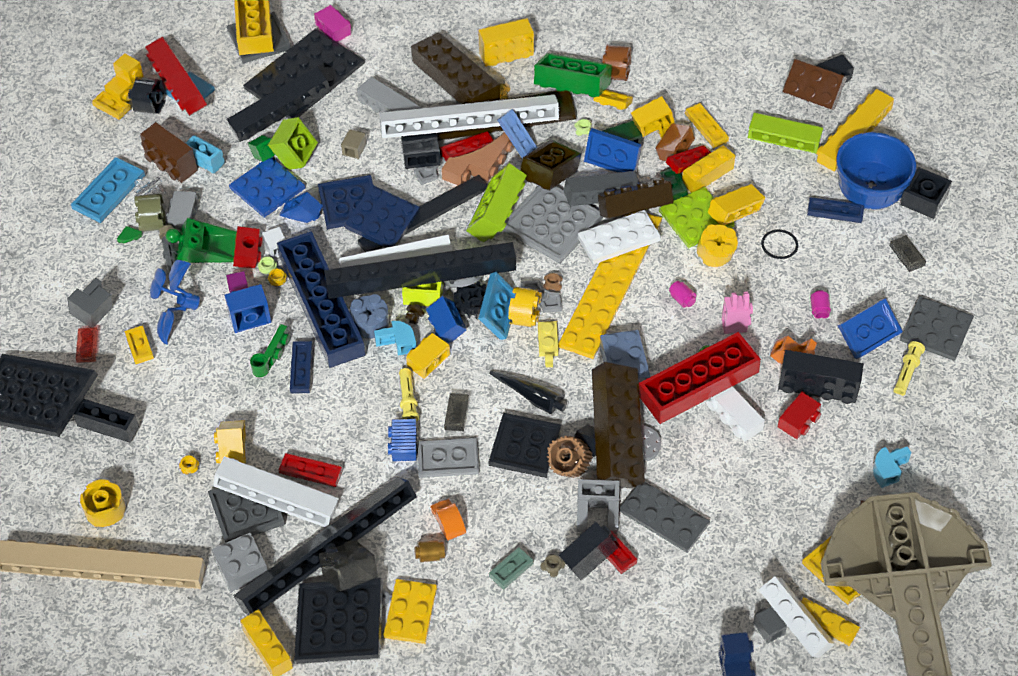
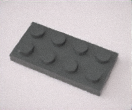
M647 482L636 486L619 508V512L686 553L690 551L710 524L708 519Z

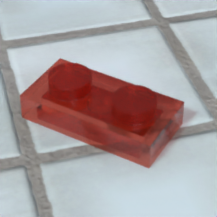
M97 327L78 328L77 363L96 362Z

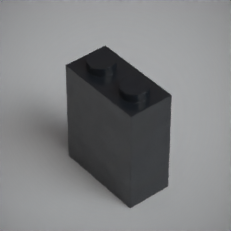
M437 133L401 136L405 169L441 165Z
M595 522L558 555L581 581L618 549L614 543L617 539L604 524L600 526Z

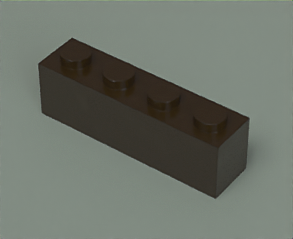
M655 178L650 183L646 181L638 182L637 186L632 187L631 185L621 186L619 190L607 189L604 190V193L597 194L600 216L607 219L673 204L671 182L664 180V178Z

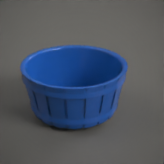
M868 132L849 138L841 145L837 154L836 165L841 192L851 203L862 204L865 209L877 210L893 205L902 197L904 190L909 186L916 172L914 154L901 140L884 133ZM873 181L876 186L869 188V185L866 183Z

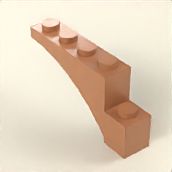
M504 132L492 143L479 150L455 158L449 157L441 169L442 180L460 185L468 181L471 175L474 177L479 175L483 180L489 182L491 177L498 172V167L505 163L506 155L508 152L511 153L513 151L514 145Z

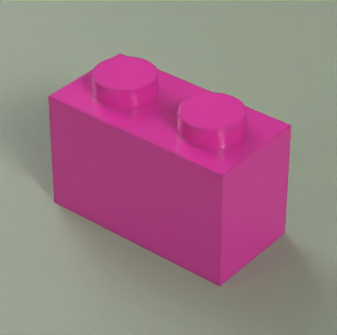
M331 5L314 13L315 25L334 41L338 42L351 35V23L341 15L339 10Z

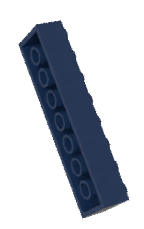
M312 231L277 242L281 263L329 368L365 356L364 342L343 297L331 299L328 297L324 270H328L329 267Z

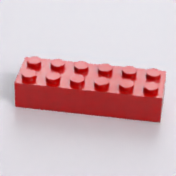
M736 332L640 382L639 397L658 423L662 424L759 373L761 359L742 335Z

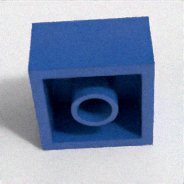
M261 284L224 294L234 333L271 323L267 299Z

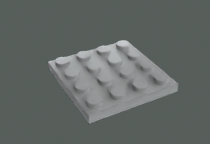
M538 186L505 220L506 226L503 231L561 264L580 243L578 233L594 228L603 217L600 216L599 210L588 204L570 206L564 190L557 186L550 191Z

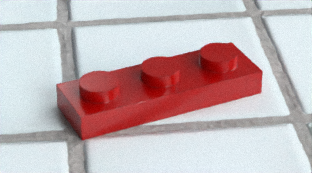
M487 131L440 147V153L447 162L449 157L455 158L472 153L492 143L494 140Z
M702 145L669 156L665 163L678 174L712 152Z
M285 453L278 469L279 474L332 487H337L343 472L341 466Z

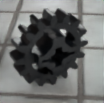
M477 281L476 284L463 288L457 287V292H454L453 302L457 310L461 311V316L468 314L470 319L474 315L478 319L487 284L481 286L480 281Z

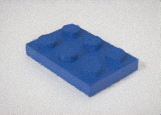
M591 128L584 162L616 173L635 171L636 173L642 144Z
M886 298L881 299L837 325L855 359L861 358L903 332Z

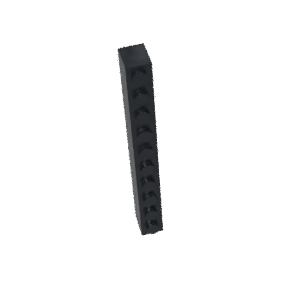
M513 242L324 270L328 297L331 299L490 275V273L516 271Z
M400 477L395 478L233 596L241 610L247 615L258 609L262 611L417 498L409 481Z

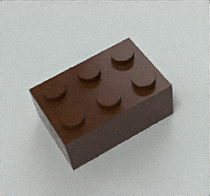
M794 59L782 92L835 110L847 77Z
M157 122L140 133L145 159L150 163L154 162L160 171H166L172 180H178L183 183L197 172L193 148Z

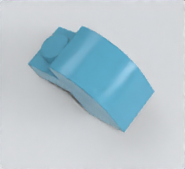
M391 321L392 328H382L374 331L376 347L395 344L398 356L408 354L410 350L416 348L414 332L404 322Z
M908 446L902 449L896 448L890 453L884 447L877 453L873 465V475L881 488L899 482L902 471L898 466L908 463L911 456Z

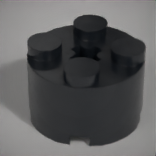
M136 77L132 89L128 91V98L132 101L133 111L150 114L161 113L166 100H163V94H166V87L162 80Z

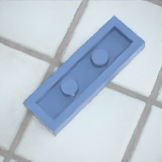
M513 109L508 110L497 119L522 159L538 148Z

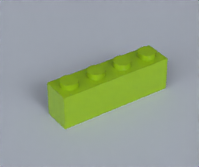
M753 113L748 131V139L817 153L823 127Z

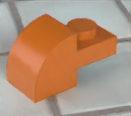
M449 498L430 506L447 541L466 533L459 510L455 503H451Z

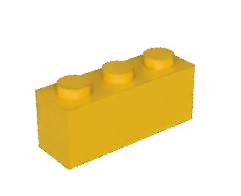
M724 145L683 171L682 180L685 187L692 193L708 186L734 169L735 155Z
M749 184L735 191L727 192L720 197L713 198L707 213L719 225H727L759 211L766 197L752 184Z
M259 609L240 620L243 632L272 676H281L293 669L289 655Z

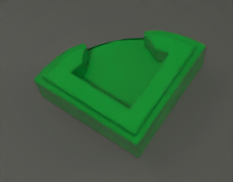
M125 226L117 237V242L127 243L138 240L143 235L142 231Z

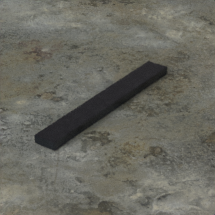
M477 175L419 206V213L404 235L485 192L488 184ZM364 237L357 240L358 245L364 252L383 247Z

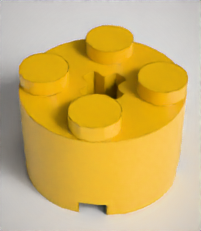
M718 224L707 226L697 245L698 257L700 256L705 265L721 267L732 259L738 245L735 230Z
M514 287L512 293H516L515 298L510 300L509 319L511 320L509 324L525 327L536 326V322L539 321L540 311L537 308L538 304H541L542 292H538L536 289Z
M105 479L96 480L86 486V490L80 495V503L86 519L93 526H111L123 518L126 506L117 484H113Z

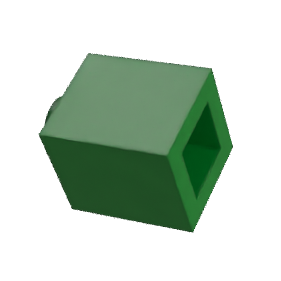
M261 135L247 143L256 160L264 162L275 156V153L268 146L271 138Z

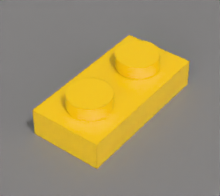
M104 90L92 100L94 107L118 120L131 110L130 104Z
M605 90L599 97H595L593 101L599 102L601 105H610L616 109L623 110L632 104L633 97Z
M143 325L124 331L135 365L154 359Z

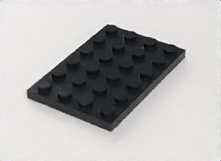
M315 28L246 82L243 88L258 99H262L317 66L327 79L330 91H332L364 65L365 60ZM329 92L313 100L310 104L301 107L296 112L289 114L286 118L300 117Z
M1 354L0 426L60 437L97 378V372L87 368Z

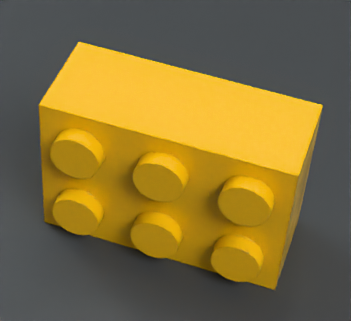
M528 18L478 29L479 54L485 67L496 66L503 62H512L520 58H529L534 55V32Z

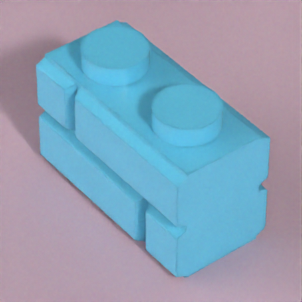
M195 135L186 142L188 146L193 148L196 165L207 169V171L213 174L224 165L225 162L221 149Z

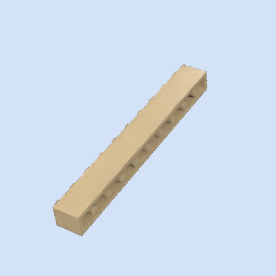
M0 540V571L201 589L206 569L204 559L195 555L186 557L178 554L163 555L157 552L141 553L136 550L119 551L114 548L106 550L92 546L84 548L76 545L61 546L55 543L38 544L34 541Z

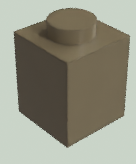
M349 129L341 143L342 155L359 159L367 144L366 134Z

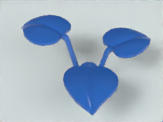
M176 260L172 265L169 274L170 290L163 287L166 273L160 268L156 270L150 286V296L152 299H157L162 290L177 296V304L180 305V307L168 308L167 312H162L158 320L157 333L161 341L166 345L168 344V336L174 321L173 311H186V308L196 310L200 302L198 295L188 293L178 287L191 263L182 260Z

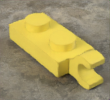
M557 321L538 322L539 356H545V367H553V356H558Z

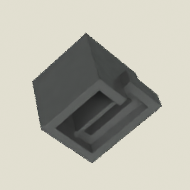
M97 278L83 292L77 288L67 298L69 313L92 329L112 309L111 294L102 288V281Z

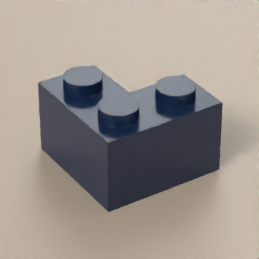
M747 632L721 635L718 656L722 676H756L755 670L750 668L749 662H752L751 653H754L753 641L749 640Z

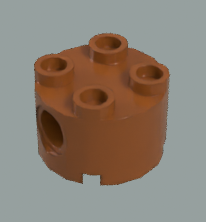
M606 45L602 63L612 65L611 80L628 81L629 65H631L630 47Z

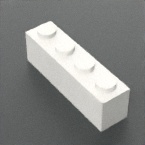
M733 387L706 400L708 407L719 414L721 421L732 428L736 437H741L744 441H747L763 430L765 420Z
M774 576L759 589L812 657L819 658L835 645L782 578Z

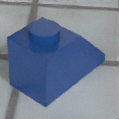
M305 192L287 201L279 216L308 223L319 218L323 205L308 192Z

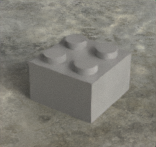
M251 533L212 549L215 562L230 593L247 586L267 571L266 563Z

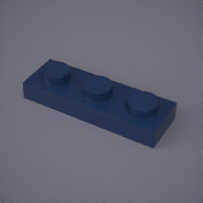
M809 198L807 216L862 223L864 205Z
M293 341L290 394L310 393L312 341Z

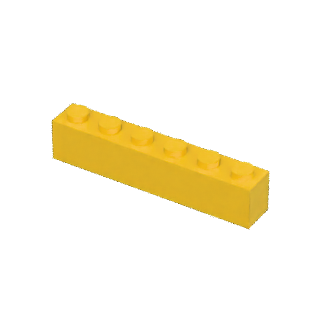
M878 89L869 94L865 102L858 105L853 115L850 114L846 122L838 127L836 133L829 136L826 144L819 147L816 153L818 155L817 162L835 172L837 170V154L841 145L855 135L872 132L892 110L895 98Z

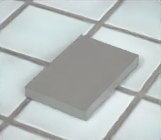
M477 438L417 441L419 478L479 474Z

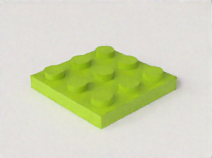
M705 187L673 201V204L664 205L659 208L660 214L688 248L698 244L703 231L708 225L718 224L707 213L710 202L714 197ZM732 222L724 226L728 228L735 227V223Z

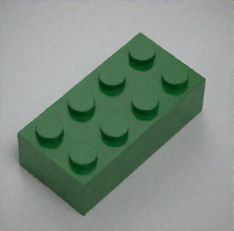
M546 53L534 65V84L540 85L542 88L550 87L555 88L557 91L566 90L571 91L573 94H586L589 97L595 98L599 97L610 86L612 65Z

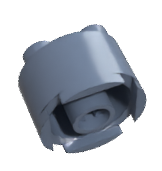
M379 295L363 296L351 302L350 314L360 335L364 338H375V330L389 326L388 307Z

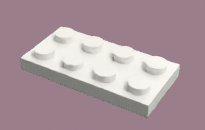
M645 210L578 233V240L592 264L656 243L661 238Z

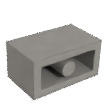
M174 191L173 198H170L169 201L170 212L166 214V223H169V225H172L177 230H181L187 218L195 220L198 206L196 192Z

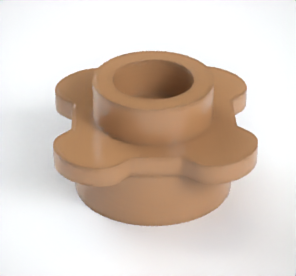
M550 273L544 277V289L547 291H560L562 289L560 285L562 282L561 276L556 273Z

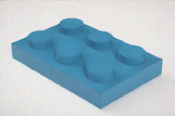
M497 272L490 273L478 319L499 339L504 340L507 339L510 328V300L515 298L516 293H512L513 288Z

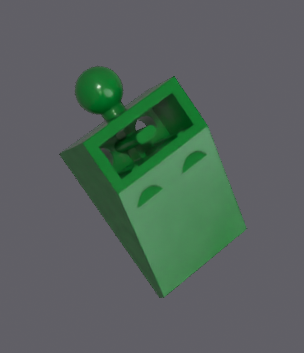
M187 218L180 232L173 228L166 232L165 237L168 242L176 243L179 241L178 260L189 263L233 262L236 231Z

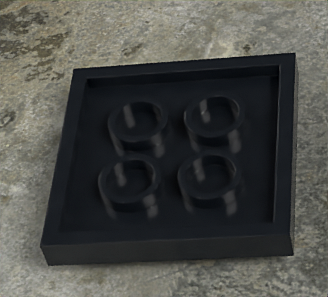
M503 413L488 466L547 478L550 469L547 448L550 447L549 444H552L553 440L556 441L559 437L561 424Z

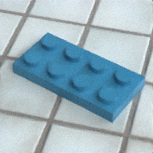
M115 157L71 203V207L73 210L102 223L145 176V172Z

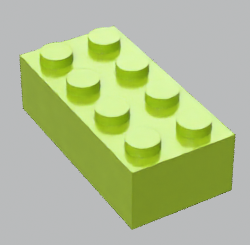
M510 163L491 178L466 231L481 242H486L489 238L493 239L498 231L502 232L506 226L505 220L513 211L511 209L512 205L519 199L518 193L525 186L524 180L527 175Z

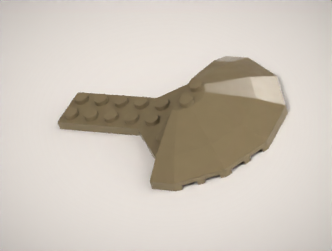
M916 492L870 496L860 506L837 522L820 563L824 585L851 587L895 619L907 676H952L939 613L968 573L989 569L992 567L987 543L976 535L972 526L966 524L959 516L960 513L957 510L944 507L935 500L930 501L921 497Z

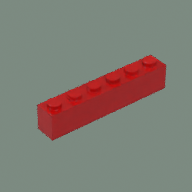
M163 37L145 46L148 52L145 55L150 63H152V66L174 100L178 101L177 104L182 111L186 110L190 116L207 105Z

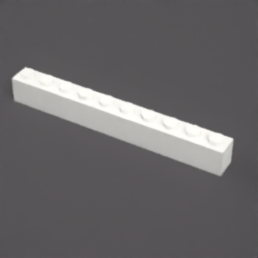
M555 95L382 112L379 113L382 138L495 127L500 126L497 119L513 109L522 124L559 120V107Z

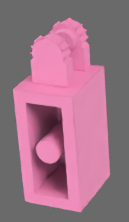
M743 292V296L731 293V297H724L721 317L724 334L747 332L748 325H751L750 314H753L752 303H749L748 292Z

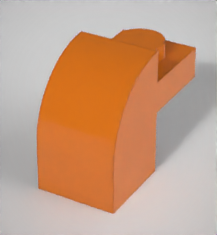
M785 336L775 342L770 356L782 364L785 350L815 354L814 349L817 342L811 338L798 344L791 337Z

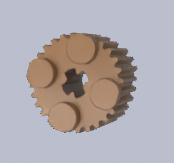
M572 436L561 437V439L557 438L556 441L553 440L552 444H549L550 447L547 448L549 456L547 458H549L550 470H553L554 473L568 478H576L585 473V470H588L587 467L590 466L589 462L592 461L593 456L589 450L590 448L587 447L584 441Z

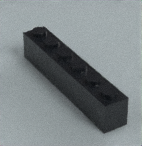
M316 66L226 120L235 136L242 142L250 139L253 135L265 130L272 124L279 122L289 114L296 112L301 107L310 104L313 100L325 95L331 89L327 79Z

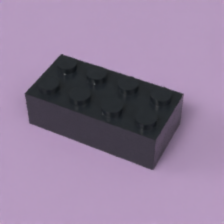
M785 350L778 390H782L785 393L803 392L809 397L817 396L824 400H840L845 404L856 403L862 381L864 363Z

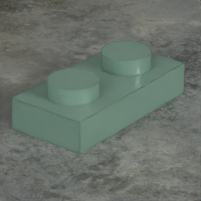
M518 547L489 572V577L504 590L533 565V559Z

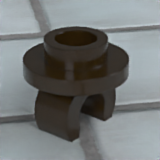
M418 304L408 305L406 308L408 312L405 318L410 319L409 323L416 325L419 317H423L425 312Z

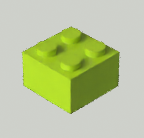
M297 117L282 120L268 146L286 169L292 170L304 168L318 142L300 118Z

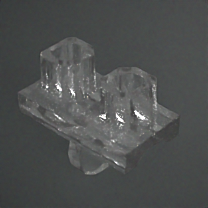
M159 177L155 178L152 182L148 179L144 181L137 179L135 181L137 187L133 189L136 193L134 197L161 193L163 197L166 194V190L161 185L162 180Z

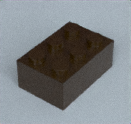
M551 139L523 157L520 171L527 175L526 181L550 191L578 171L581 153Z

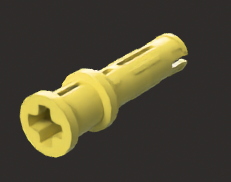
M916 341L908 344L909 350L903 357L904 365L893 389L894 393L902 396L906 394L914 369L920 365L921 354L925 352V346Z
M403 368L399 372L402 393L400 407L403 410L401 418L416 419L417 422L419 420V414L416 411L418 403L413 394L411 370Z

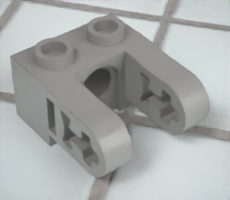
M578 479L577 532L587 530L588 507L608 508V529L612 530L614 534H618L619 481Z

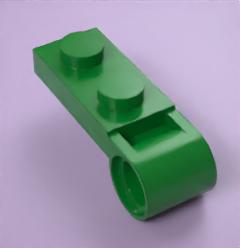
M279 325L264 354L257 353L250 358V365L254 376H266L276 360H280L282 348L284 345H288L290 341V334L286 325Z

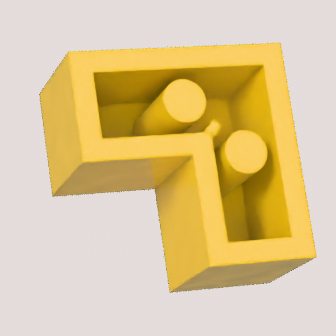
M124 53L113 63L116 76L104 85L107 93L124 102H129L131 100L128 98L129 89H132L136 77L144 78L141 63Z
M662 96L630 112L642 137L657 131L659 136L663 138L671 124H675L672 110Z
M245 420L221 421L219 427L216 428L214 443L218 444L219 451H216V463H221L225 456L246 464Z

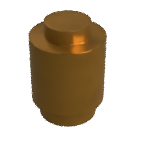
M438 540L418 542V546L414 547L415 559H419L420 563L440 561L441 558H445L444 543L438 542Z

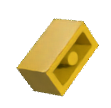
M431 333L428 337L423 338L415 349L409 351L406 356L407 367L425 379L450 355L449 344Z

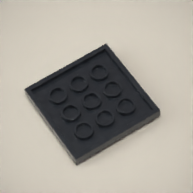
M382 578L299 584L294 662L296 664L380 658Z

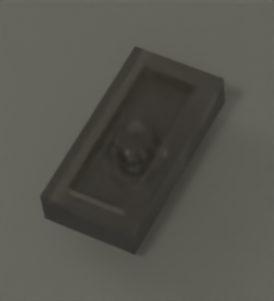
M907 235L890 241V248L909 272L926 265V260Z
M449 394L444 430L464 432L469 404L468 394Z

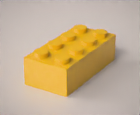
M234 0L239 55L274 52L269 0Z

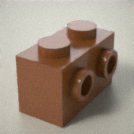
M671 124L655 148L660 160L666 162L667 157L689 149L695 140L691 127Z

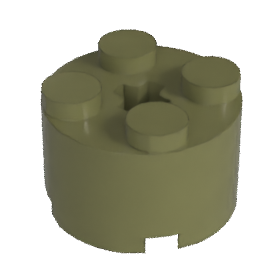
M161 193L134 197L135 206L138 208V212H135V218L139 231H156L166 226L165 209H163L164 201Z

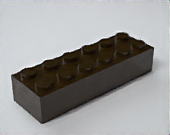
M435 33L411 45L412 62L458 103L469 104L501 100L500 84L441 33Z
M603 362L591 369L597 480L619 481V487L634 488L645 482L638 368Z

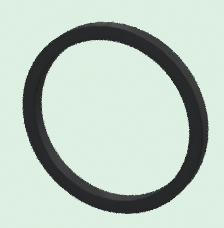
M780 229L767 232L761 241L763 251L776 259L792 257L797 252L799 246L797 238L792 233ZM783 232L794 239L796 248L790 255L775 256L766 250L764 246L765 238L771 233Z

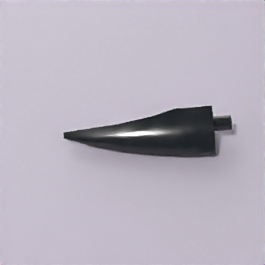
M490 371L489 373L503 384L514 389L535 407L549 414H552L556 409L563 412L566 408V405L561 403L565 395L556 390L514 375Z

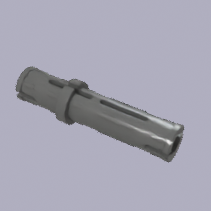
M163 237L161 239L164 249L162 254L166 260L169 275L173 263L177 260V250L174 248V243L168 242L166 237Z

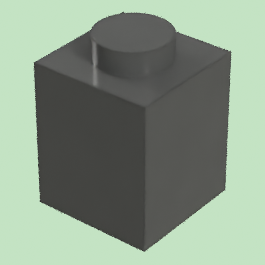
M772 606L768 609L762 608L755 614L753 624L767 644L785 635L787 625Z

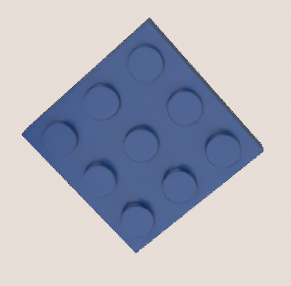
M271 157L264 162H260L230 183L229 188L265 218L303 191L305 185Z

